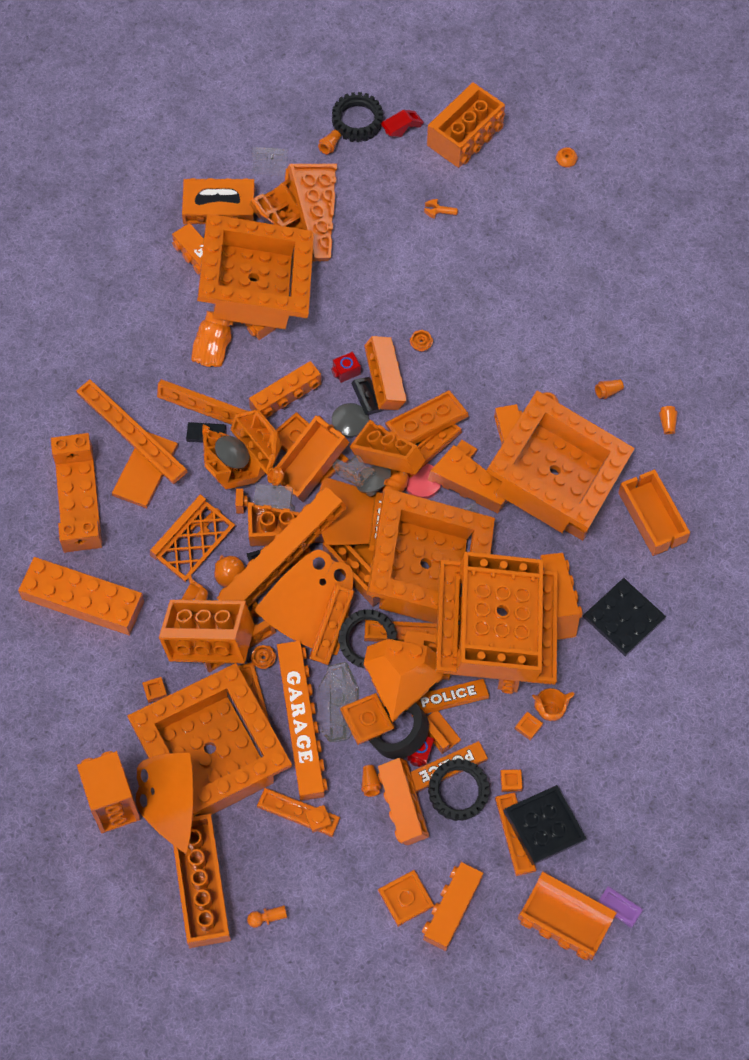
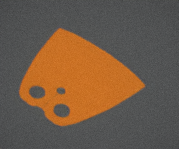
M324 477L320 491L328 487L347 507L321 532L325 544H369L375 495L368 496L366 493L360 492L354 485Z
M323 550L312 551L280 578L261 600L255 611L268 624L284 635L312 648L334 585L337 584L351 590L353 589L352 568L342 561L333 562L330 555ZM317 557H321L325 561V566L321 570L315 569L313 566V560ZM337 569L345 571L346 577L343 581H337L334 578V572ZM325 578L326 584L320 585V579ZM349 605L347 614H346V616H345V619H346V618L348 617V615H349L350 605ZM338 639L332 655L338 654L340 648Z
M169 753L145 759L137 767V808L145 820L161 836L182 852L187 853L193 812L190 753ZM143 769L148 773L147 782H144L141 778ZM151 788L155 790L154 795L151 794ZM142 794L147 798L146 807H143L140 803Z

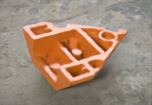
M291 179L284 181L272 191L266 194L262 193L250 201L249 204L259 219L269 224L303 229Z
M203 424L204 466L225 490L256 483L266 474L251 455L248 464L243 469L231 468L225 465L216 454L215 443L220 437L229 435L210 431V427Z
M391 639L367 646L364 667L369 672L372 683L384 707L386 706L390 714L389 717L392 723L398 719V716L404 710L407 711L429 691V688L443 678V674L435 673L436 652L428 646Z

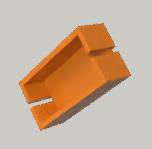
M315 416L277 464V467H280L284 473V479L279 485L304 502L347 447L349 441L333 427H330L318 416Z
M655 469L640 475L639 479L634 477L620 484L618 493L652 556L667 551L669 546L672 549L688 541L690 531Z

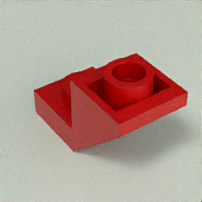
M403 109L384 120L381 125L387 135L402 137L408 127L420 128L424 122L415 111Z

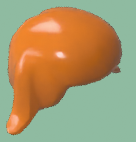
M391 470V477L384 481L385 486L381 488L382 492L385 488L403 492L408 483V473Z
M221 555L220 560L215 563L214 577L216 582L223 587H227L233 581V578L245 569V566L235 556L224 557Z
M189 575L190 585L182 599L208 600L206 588L195 582L191 575Z
M554 688L544 689L538 695H532L535 699L534 708L545 720H559L564 716L569 700L575 693L564 694Z

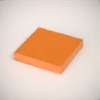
M377 693L340 708L357 745L394 729Z
M415 870L378 889L398 927L434 908V904Z

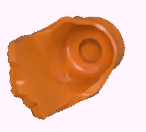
M207 311L205 320L201 322L193 343L192 362L196 361V363L207 367H221L226 347L232 340L230 325L233 326L234 321L213 318V311Z

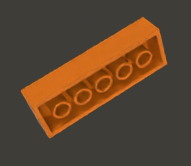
M36 557L33 558L18 590L23 600L129 636L144 604L141 592Z
M211 814L192 817L187 853L182 852L173 845L186 939L189 948L231 941Z

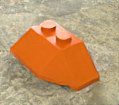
M259 410L236 414L230 430L237 439L245 444L249 454L262 470L268 474L269 469L274 467L281 451V442L277 431Z

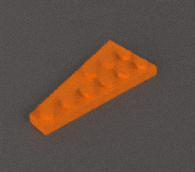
M289 164L287 168L303 229L314 231L312 261H329L332 249L331 231L333 230L332 217L334 216V184L336 183L335 171L337 164Z

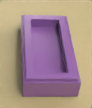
M610 887L606 888L598 900L599 903L617 912L615 917L631 928L643 911L642 908Z

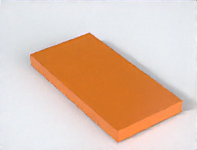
M449 390L385 422L387 429L394 432L399 438L403 437L416 444L469 417V415Z
M297 412L276 429L281 442V449L286 453L309 425ZM341 453L319 483L322 484L324 477L331 478L349 462V459Z
M147 432L172 456L174 455L178 447L177 442ZM134 448L112 491V496L147 509L163 474Z

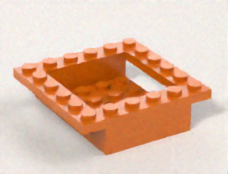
M207 214L197 301L213 303V318L279 329H286L289 316L308 318L314 231ZM293 249H294L293 269H292V283H291V296H289L290 273H291V259H292V253H293ZM249 278H255L257 281H251Z
M537 390L486 472L502 481L496 492L500 497L563 533L569 522L586 532L635 448ZM550 469H555L558 475L551 473Z
M385 488L382 496L367 595L380 598L379 609L437 624L440 560L460 562L464 551H466L467 539L471 534L470 552L490 554L495 518ZM424 561L428 563L429 568H423L420 562ZM459 597L458 622L461 619L462 597Z
M465 551L460 562L440 560L435 673L555 685L557 682L558 572L543 570V560ZM462 583L460 648L457 653L459 586ZM498 608H503V609H505L506 612H507V615H506V616H501V615H499V614L497 613V609H498Z
M236 663L127 715L148 758L169 753H190L193 773L192 817L197 814L212 815L274 783V775L292 767V763ZM227 691H228V693H229L231 699L233 700V702H234V704H235L237 710L239 711V713H240V715H241L243 721L245 722V724H246V726H247L249 732L251 733V735H252V737H253L255 743L257 744V746H258V748H259L261 754L263 755V757H260L258 751L256 750V748H255V746H254L252 740L250 739V737H249V735H248L246 729L244 728V726H243V724H242L240 718L238 717V715H237V713H236L234 707L232 706V704H231V702H230V700H229V698H228ZM207 745H213L216 748L215 752L211 754L206 753L204 749Z

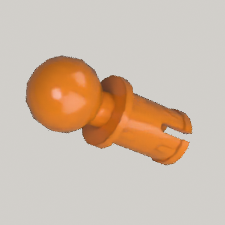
M282 905L281 907L268 910L264 908V913L262 914L258 911H253L248 915L247 922L251 927L258 928L265 921L267 925H270L269 922L286 919L285 906Z

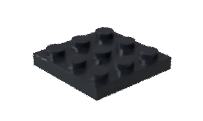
M622 578L583 615V618L626 657L666 619V616L625 578Z
M558 785L503 810L532 866L587 839Z

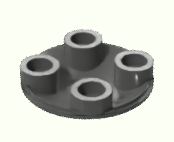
M354 403L343 404L336 408L332 414L334 429L340 431L347 438L359 435L369 421V417L365 415L362 407Z
M222 436L216 441V454L225 465L231 468L243 469L248 464L250 455L242 441L233 436Z
M379 466L367 468L356 480L357 489L368 496L375 495L377 490L385 486L384 481L391 477V470Z

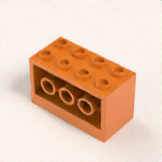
M472 82L428 124L427 146L458 168L463 164H467L474 153L477 154L485 142L488 143L492 139L493 134L496 131L500 132L503 128L505 104Z
M170 600L159 639L169 662L245 664L255 625L246 601Z
M107 751L101 754V757L95 759L87 758L82 760L80 764H77L90 810L101 834L140 820L117 751Z

